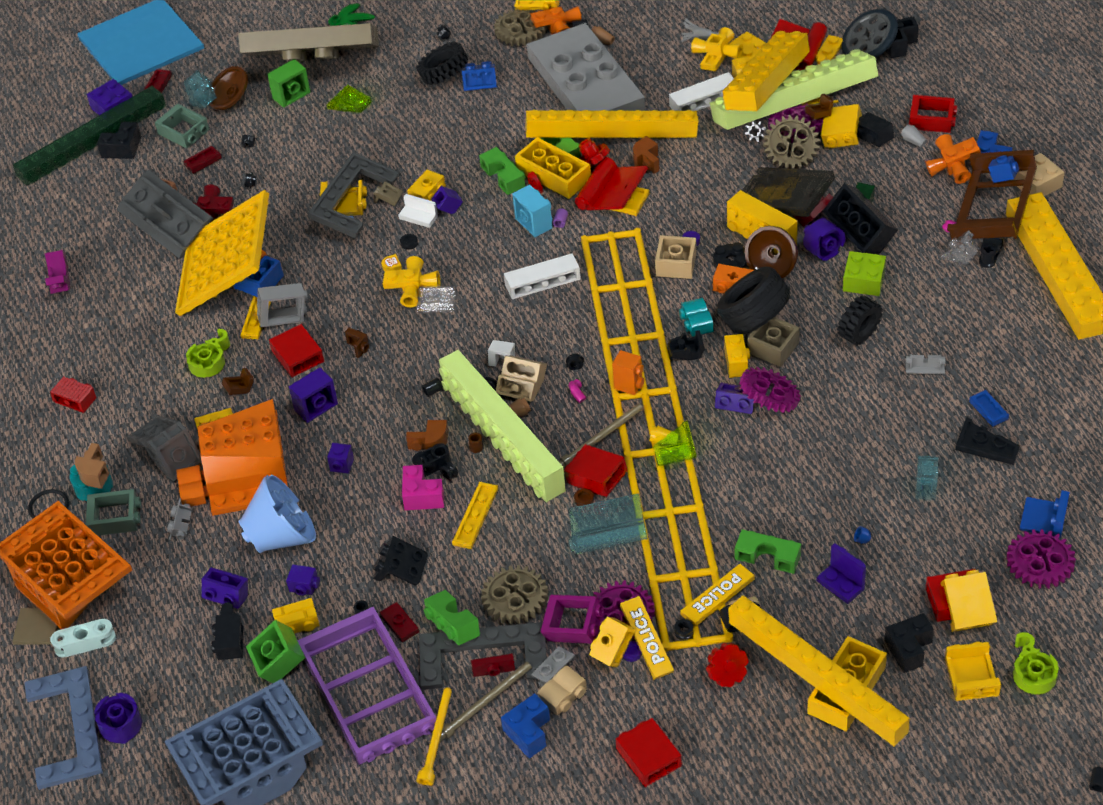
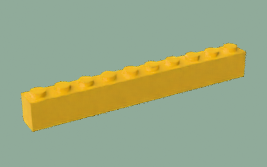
M532 110L526 111L525 132L526 138H643L645 136L649 138H697L699 121L697 111Z
M742 595L728 608L729 623L892 746L898 744L909 733L910 718L747 597Z

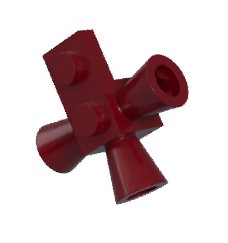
M212 184L204 187V196H199L197 203H194L213 217L210 222L217 219L218 214H225L232 210L234 204L233 197H219L221 190Z

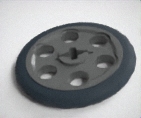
M873 9L858 16L850 23L842 37L841 46L843 54H849L855 49L862 51L863 48L868 47L864 51L865 53L875 58L882 55L891 46L897 35L898 22L895 15L885 9Z

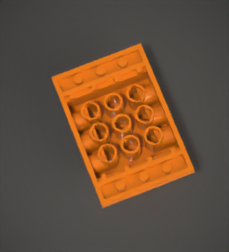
M273 399L218 420L201 423L197 427L202 466L209 493L212 516L247 509L260 483L267 475L276 476L288 486L277 410H275Z
M59 501L0 542V559L7 564L17 589L37 608L41 609L60 629L70 627L96 597L132 571L131 565Z

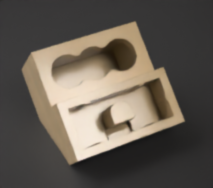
M512 355L505 356L502 373L498 376L496 392L500 395L517 399L525 397L527 401H534L544 381L547 363Z

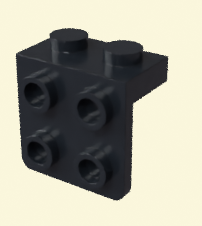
M392 536L379 549L380 559L376 561L373 570H375L373 579L382 581L389 573L412 585H418L428 553Z

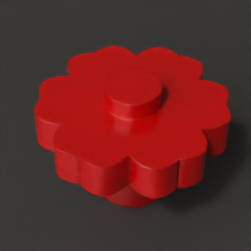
M590 138L585 139L578 145L579 151L582 154L579 159L589 163L590 167L603 160L610 151L607 144L596 145Z
M723 643L720 649L714 648L708 656L710 664L706 667L709 678L716 681L717 685L722 687H732L735 681L741 682L747 674L745 666L749 660L746 657V652L739 649L733 643Z

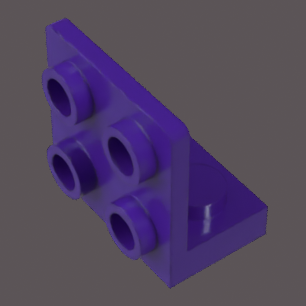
M834 543L831 546L830 566L817 576L816 581L849 604L865 589L866 565L862 560L848 553L845 548Z

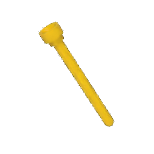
M449 687L443 690L425 765L417 775L416 781L422 785L432 786L434 784L435 774L433 765L452 693Z

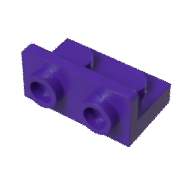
M721 382L716 390L715 408L752 414L754 399H748V394H743L744 390L740 389L741 385Z

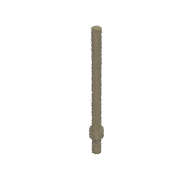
M638 403L569 455L565 454L562 456L559 463L563 468L566 467L585 444L593 447L642 411L643 406Z
M525 662L450 724L446 723L443 726L439 743L446 737L449 739L455 734L457 728L532 669L531 665Z

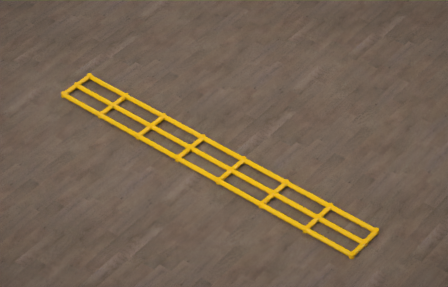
M635 228L634 230L620 232L610 231L606 234L592 236L583 235L581 236V243L616 418L618 419L623 415L621 401L642 398L650 435L652 426H655L649 397L670 394L681 444L660 447V444L651 442L652 448L631 451L626 424L624 423L619 427L661 643L665 652L725 642L730 643L733 641V633H729L726 630L722 619L721 623L724 632L722 635L701 638L699 626L697 625L696 627L693 626V639L669 641L658 583L680 580L685 605L687 606L693 601L689 579L711 575L712 583L714 584L720 580L641 229ZM635 237L644 280L624 282L615 239ZM608 240L617 284L597 286L589 243ZM646 287L656 332L636 335L626 289ZM619 291L628 336L608 339L599 293ZM658 339L668 387L647 389L643 370L642 378H644V384L640 391H637L635 395L619 393V390L614 389L613 360L610 346L630 343L632 354L640 356L638 342ZM683 451L695 504L673 507L662 454ZM654 456L665 508L643 512L633 459ZM697 512L709 568L687 571L675 515ZM667 516L678 572L656 575L645 519ZM726 603L723 604L720 608H718V610L720 611L723 607H725Z

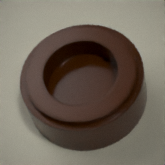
M580 489L574 494V502L579 507H589L594 502V494L588 489Z

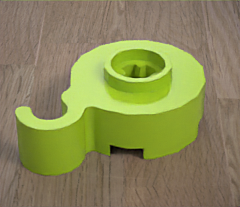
M218 329L219 338H211L206 340L204 344L196 345L195 343L188 349L186 353L187 364L193 375L202 378L211 377L223 369L225 365L223 351L227 350L230 346L226 330Z
M1021 632L1016 635L1015 647L1023 646V649L1014 664V682L1020 689L1035 695L1049 692L1056 684L1059 671L1058 663L1053 655L1050 654L1048 656L1040 652V649L1034 648L1035 639L1031 634Z

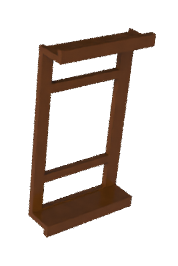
M1034 150L970 154L969 159L973 171L956 224H948L947 227L952 243L956 239L1014 237V239H1017L1037 170ZM1003 155L1007 157L1013 156L1014 161L1018 163L1019 171H1027L1026 178L1023 180H1007L993 183V181L979 182L982 173H990L989 165L991 161ZM1023 186L1014 217L968 220L977 188Z

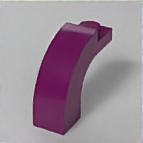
M59 250L45 253L49 278H45L46 286L50 289V293L70 290L65 251Z

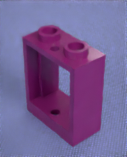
M550 595L540 632L547 641L592 644L599 633V621L604 613L603 605L596 596ZM564 608L588 609L583 629L559 628Z

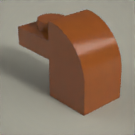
M645 136L633 146L634 165L647 166V171L650 170L654 174L660 171L659 158H657L658 144L648 136Z
M427 420L426 432H407L408 449L419 451L421 449H429L439 443L446 445L449 432L447 420Z

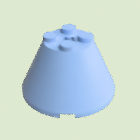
M267 475L263 478L242 518L238 521L244 530L242 532L243 538L248 543L251 541L259 553L308 544L316 539V531L307 511L302 512L297 504L299 499L283 481L274 475Z

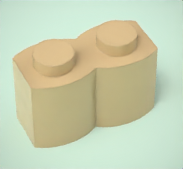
M565 666L537 694L548 706L549 710L558 716L561 712L565 713L569 710L572 701L576 698H581L585 694L587 688L586 680L569 666Z

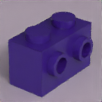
M211 567L201 579L202 598L220 604L230 602L233 604V608L239 609L248 597V578Z

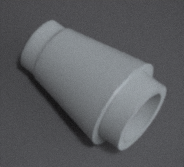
M908 124L901 132L903 140L920 148L927 143V139L914 125Z

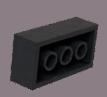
M846 183L841 186L823 210L862 253L879 255L898 231L856 187Z

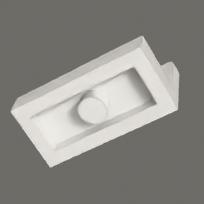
M409 194L404 195L405 207L399 213V219L430 228L438 217L436 203Z

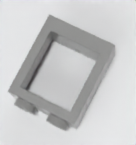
M301 283L258 288L257 317L260 327L304 321V315L307 314L305 301L308 300L307 291L303 290ZM296 298L295 307L268 310L269 301Z

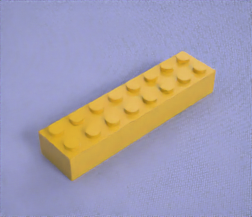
M785 31L776 32L722 91L725 110L758 111L810 52L807 33L799 31L785 33Z

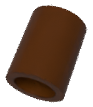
M477 432L471 433L468 437L470 451L479 453L483 450L482 436Z

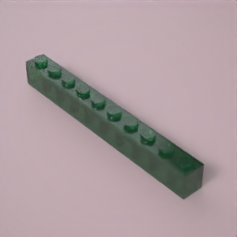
M150 86L14 163L13 168L16 176L26 186L36 182L43 176L50 174L57 168L64 166L71 160L96 147L101 133H118L121 122H140L155 112L162 110L166 107L163 94L155 87Z

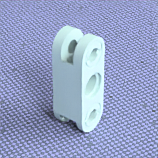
M99 619L55 631L50 641L57 656L68 657L109 646L115 641L116 634L108 619Z

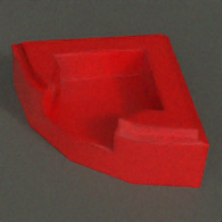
M533 171L528 173V185H531L535 190L537 189L540 194L543 193L538 177Z

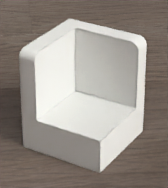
M493 340L488 349V366L496 367L500 358L504 359L505 356H515V343Z

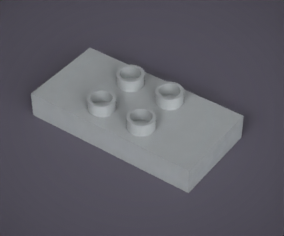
M586 23L527 44L528 59L567 110L645 111L644 95Z

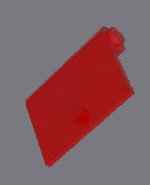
M779 19L772 37L778 31H785V33L795 31L807 33L810 52L795 68V70L801 71L806 69L807 66L813 65L827 33V27L823 23L816 22L811 26V29H807Z
M604 157L597 164L575 198L576 206L581 210L623 209L648 167H617L613 159Z

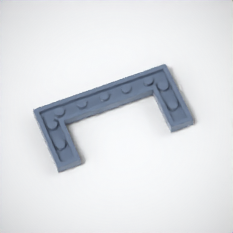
M87 666L24 682L28 702L69 692L76 742V758L35 768L38 790L103 773Z

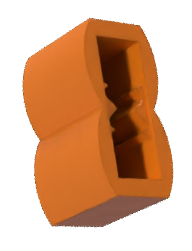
M200 465L177 469L176 473L182 505L189 504L192 507L206 504V497H209L207 486H204L205 476Z

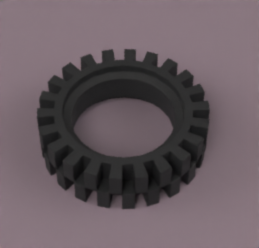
M445 43L443 47L440 45L437 47L438 49H432L431 53L425 54L426 57L421 58L422 61L418 62L417 71L424 83L427 85H436L439 81L443 83L445 79H451L450 76H456V72H461V68L466 67L465 64L468 63L469 58L460 43Z

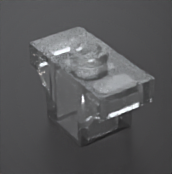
M968 230L958 239L954 237L949 242L941 258L945 261H953L961 267L965 266L980 249L972 240L974 234Z

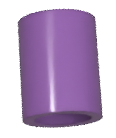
M557 209L553 220L555 227L563 228L565 226L568 212L565 209Z

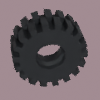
M865 295L855 298V301H852L850 306L846 307V312L841 315L842 320L839 321L838 324L840 326L837 327L838 334L853 345H861L878 328L876 326L880 324L881 320L879 319L883 315L881 313L883 311L882 306Z

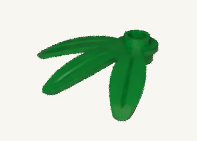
M354 3L345 6L338 15H333L328 20L330 26L353 25L357 23L352 21L372 20L375 16L368 13H352L361 5Z

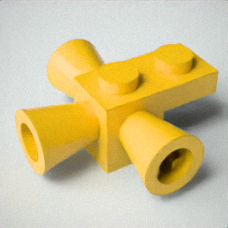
M723 27L720 29L719 34L711 33L707 41L697 37L693 39L691 45L692 53H707L700 63L701 69L717 71L726 56L733 59L742 57V44L728 45L734 39V32L731 29Z
M411 256L406 260L407 269L384 272L383 287L384 289L402 288L403 294L400 303L405 307L412 308L417 306L418 297L423 296L424 287L440 288V273L437 270L422 275L421 269L424 261L420 257Z

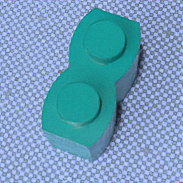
M703 298L681 302L679 315L681 320H685L684 327L686 332H690L692 337L695 336L696 330H700L701 335L713 332V320Z

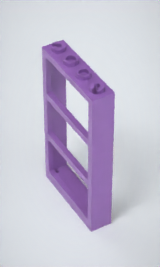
M374 607L297 640L305 656L304 660L359 765L366 761L369 763L383 753H391L398 746L410 744L416 738L432 733L436 716ZM375 629L389 656L324 684L311 657ZM394 662L409 689L343 719L329 691ZM409 697H414L425 718L358 748L347 727L348 725Z

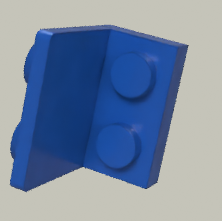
M491 61L481 62V65L467 63L465 64L466 67L462 68L464 91L497 87L495 63L491 64Z
M1062 490L1060 498H1056L1055 502L1027 497L1020 530L1032 533V529H1034L1036 533H1040V530L1043 529L1044 534L1052 531V536L1060 534L1059 538H1061L1070 492Z

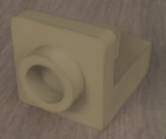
M384 181L382 187L378 186L374 193L376 196L374 203H377L380 198L395 206L403 191Z

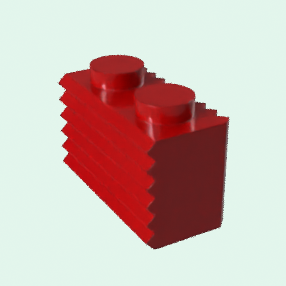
M64 376L50 391L53 402L82 413L97 398L94 388L90 384H83L74 378L68 379Z

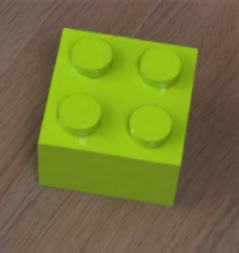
M849 251L843 276V291L880 296L885 274L886 256Z

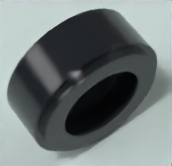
M414 234L403 235L400 239L401 247L407 250L414 249L418 245L417 236Z

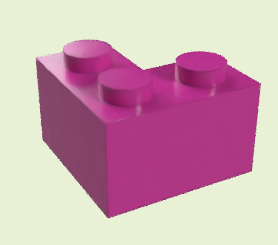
M423 465L403 466L402 499L405 511L444 508L442 479L425 480Z

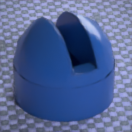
M859 526L855 531L854 541L866 544L871 540V533L867 528Z

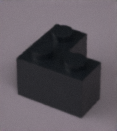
M914 17L897 20V35L894 42L887 49L890 58L907 56L908 44L918 42L919 26Z
M121 122L118 133H101L97 143L101 158L134 159L142 137L138 122Z
M924 613L885 627L884 641L903 673L923 666L925 652L922 647L933 642L934 628Z

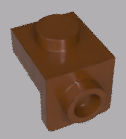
M821 94L820 103L805 105L804 112L811 116L812 119L831 116L833 100L826 94Z
M348 327L345 331L347 344L354 346L356 357L360 358L369 349L367 334Z
M242 368L240 376L224 377L221 384L229 395L246 394L250 392L254 379L247 368Z

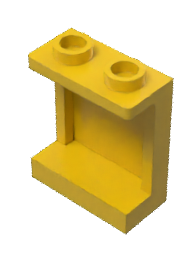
M859 104L833 107L831 116L823 118L821 138L824 147L834 148L858 145L857 129L859 117L862 116Z
M359 180L358 187L349 188L334 209L335 211L346 216L363 215V210L367 209L366 198H364L367 196V187L363 186L362 180ZM321 182L320 196L327 188L328 182Z
M972 570L966 572L965 576L959 577L958 574L945 576L946 579L941 582V587H944L952 619L950 624L952 632L994 625L997 622L986 572L979 573V570Z
M974 642L965 645L955 644L946 647L945 660L956 701L999 696L1001 683L994 673L989 654V642Z

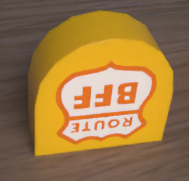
M396 254L385 257L381 262L384 271L402 269Z

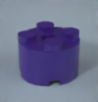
M825 218L807 225L803 231L805 234L803 238L804 248L823 261H828L838 255L839 251L837 250L840 246L843 247L845 243V233Z
M116 693V696L112 697L108 695L101 699L95 707L96 723L101 735L107 741L125 744L139 733L143 720L136 702L130 695L125 693Z

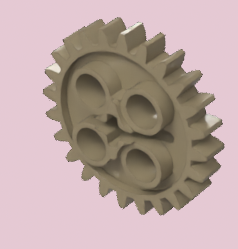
M514 9L513 12L509 10L508 14L503 12V16H498L499 19H496L494 24L495 35H497V39H500V42L505 41L506 45L511 43V46L517 44L518 47L520 44L526 46V43L543 38L542 35H545L547 27L535 28L530 18V13L536 12L535 10Z
M789 115L788 120L782 116L781 122L776 119V125L770 124L771 130L766 129L767 135L764 136V140L767 142L763 143V147H766L764 153H770L767 159L773 158L772 164L779 163V169L782 165L785 166V170L791 167L792 171H794L795 166L801 169L802 164L806 167L808 166L807 161L813 162L812 156L817 157L816 151L819 150L820 146L816 144L820 143V139L816 138L819 133H813L816 127L810 128L811 122L804 123V117L800 121L798 120V115H796L795 119H792L791 115ZM796 129L791 156L787 157L792 130ZM787 131L789 135L783 136L780 132ZM799 134H804L806 138L799 139L797 136ZM784 147L786 150L784 152H778L777 148ZM800 150L803 154L797 156L794 154V151Z
M509 565V570L507 571L502 567L500 574L494 571V577L488 576V582H484V589H481L484 610H487L489 616L493 615L494 620L501 618L502 624L506 620H509L510 625H512L514 620L518 624L521 623V619L529 622V616L535 619V612L542 613V607H546V601L548 600V587L546 586L545 579L542 580L541 574L536 575L535 569L529 572L528 566L521 570L520 565L516 569Z

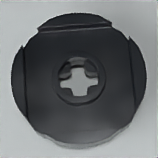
M737 242L717 246L713 254L714 266L717 268L718 264L745 268L747 262L743 244Z

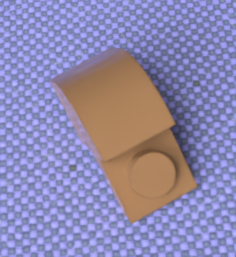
M91 443L89 449L85 451L84 457L76 456L75 466L80 480L85 485L102 489L110 473L106 462L101 461L103 455L99 444Z

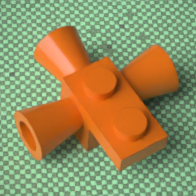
M560 6L549 7L547 10L530 13V18L535 28L547 26L551 34L570 29L566 22L582 20L578 6L565 12Z
M941 135L936 139L935 145L941 150L942 158L925 161L930 176L933 177L946 168L949 175H953L955 183L962 184L967 182L971 177V173L966 168L964 160L969 159L970 154L981 153L974 137L953 145L951 135Z

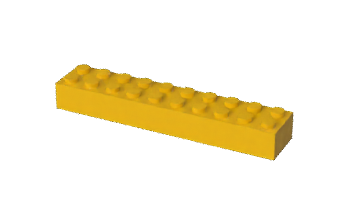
M1039 192L1029 195L1018 237L1078 340L1103 334L1102 291L1043 193ZM1020 197L1007 200V218L1015 216Z

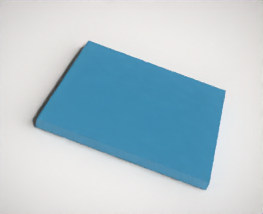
M165 0L151 1L77 33L79 40L111 79H115L121 85L204 49L203 43Z

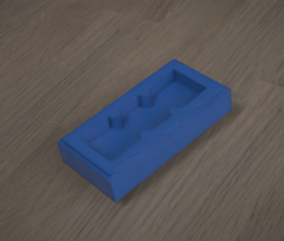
M987 390L970 397L969 402L992 427L1009 419V414Z

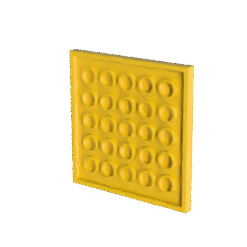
M266 190L261 191L204 226L188 246L184 256L175 309L176 314L182 316L187 312L189 313L195 307L204 304L207 300L216 297L219 293L228 290L234 284L243 281L246 277L255 274L259 270L269 193Z

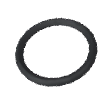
M56 489L41 491L29 502L28 513L32 519L36 517L32 512L33 503L37 498L47 493L61 495L65 500V507L68 509L69 499L67 495Z

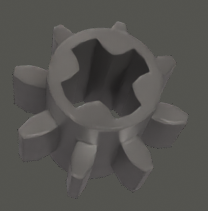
M753 120L751 126L746 125L748 132L745 134L751 136L749 138L750 141L756 138L758 142L760 141V136H766L763 132L767 128L761 126L762 121L756 124L755 120ZM755 128H759V132H757V135L756 133L752 132V130H754Z

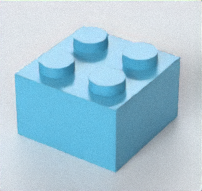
M528 185L512 193L515 219L534 237L552 229L551 203L537 189L535 190L531 185Z

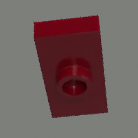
M156 69L144 89L145 94L160 96L169 82L172 72Z
M210 146L183 162L194 174L220 160L222 157L213 146Z
M397 602L379 612L382 619L402 643L420 632L416 624Z
M513 653L471 660L473 677L497 676L500 673L515 671Z

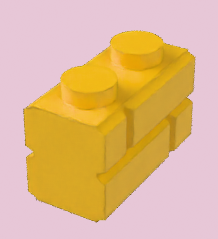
M312 598L272 609L274 620L291 627L294 634L302 631L309 632L320 626Z

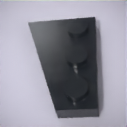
M966 417L955 450L1014 465L1020 445L1001 435L990 433L988 428L983 425L979 427L972 423L970 418Z

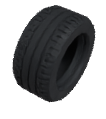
M761 267L748 273L733 284L720 298L717 310L734 333L747 334L769 322L785 307L790 298V288L774 268Z

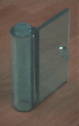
M639 493L569 508L572 539H569L571 551H575L576 554L648 539Z

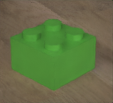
M295 59L267 74L272 98L283 108L311 93L306 68Z
M277 620L273 621L246 646L258 676L271 683L282 679L305 659L292 628Z

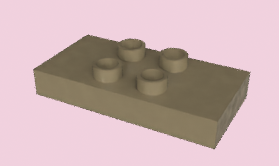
M371 23L238 33L240 53L248 56L282 54L283 60H288V62L293 59L297 62L307 61V52H315V58L326 60L338 59L339 50L379 47L378 28Z

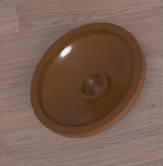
M233 66L218 74L209 87L207 93L208 104L215 110H225L238 103L247 89L248 75L246 71L241 67Z
M764 226L754 231L748 238L745 246V258L751 270L765 266L771 267L777 271L781 278H784L794 269L798 258V251L794 239L787 231L777 226ZM774 248L778 250L777 254L774 253Z

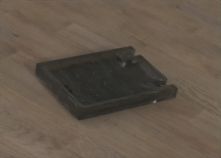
M759 167L756 170L758 175H753L742 191L788 216L809 217L834 181L835 175L833 171Z

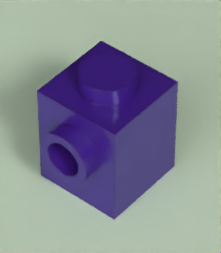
M440 186L431 198L439 210L449 214H454L463 203V200L456 191L444 186Z
M332 443L327 457L330 472L349 474L354 461L351 445Z
M292 564L286 580L289 592H294L300 596L306 594L313 595L315 588L318 589L320 584V577L317 576L316 568Z

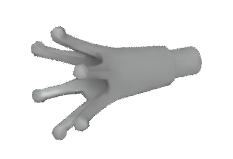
M686 18V22L683 23L684 27L692 32H682L681 35L685 36H683L681 42L694 39L695 37L708 39L711 33H719L699 27Z

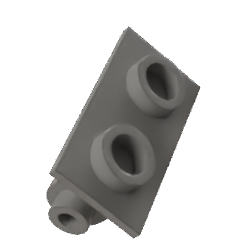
M910 354V356L905 358L907 374H945V356H941V354L928 355V358H924V355Z
M179 498L177 506H172L170 516L173 517V521L170 520L167 527V532L170 533L169 540H171L172 536L179 540L187 536L189 523L185 522H189L192 508L189 504H180L181 498Z
M558 646L532 673V676L539 679L538 684L540 687H543L563 667L570 666L575 654Z

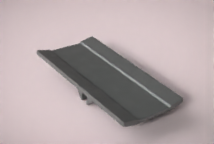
M147 170L140 176L117 208L118 212L179 259L184 256L188 246L202 228L213 219L212 216L150 170Z

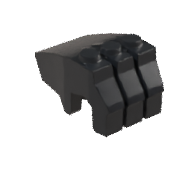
M700 330L695 331L694 337H687L686 333H682L681 336L670 339L667 344L670 356L674 359H700L705 351Z

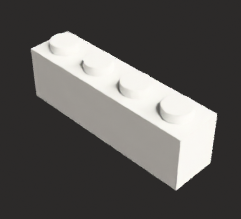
M728 72L669 94V106L674 111H698L709 107L710 102L715 101L718 97H723L722 91L734 78Z
M573 253L504 273L505 286L511 299L581 279L580 267Z

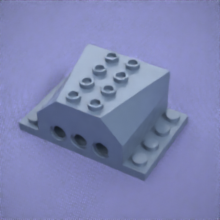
M283 679L164 741L200 805H214L221 800L224 805H264L293 788L307 768L304 755L323 745L320 736Z

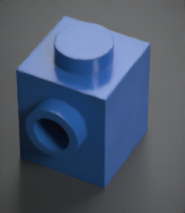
M1003 155L991 161L989 171L993 183L1015 178L1019 171L1017 161H1014L1013 156L1007 157Z

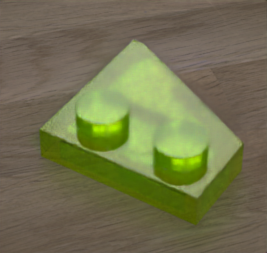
M347 84L326 104V107L329 110L361 113L372 100L369 96Z
M688 420L684 421L682 425L654 445L653 449L658 466L697 457Z

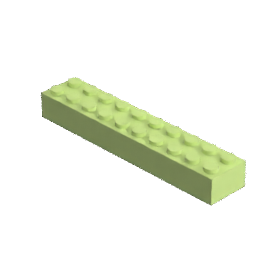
M855 49L849 54L838 55L835 59L823 60L821 64L809 65L804 70L792 71L758 111L725 110L724 98L718 97L715 101L710 102L713 121L729 130L819 98L821 94L827 95L878 77L876 58L859 49Z
M456 350L439 359V373L442 376L441 383L443 389L451 393L454 402L461 404L465 414L469 413L474 425L481 427L483 435L485 437L489 436L494 448H499L502 451L504 459L512 463L515 472L523 475L525 483L533 487L538 498L542 497L545 502H548L566 492L563 466L459 350Z

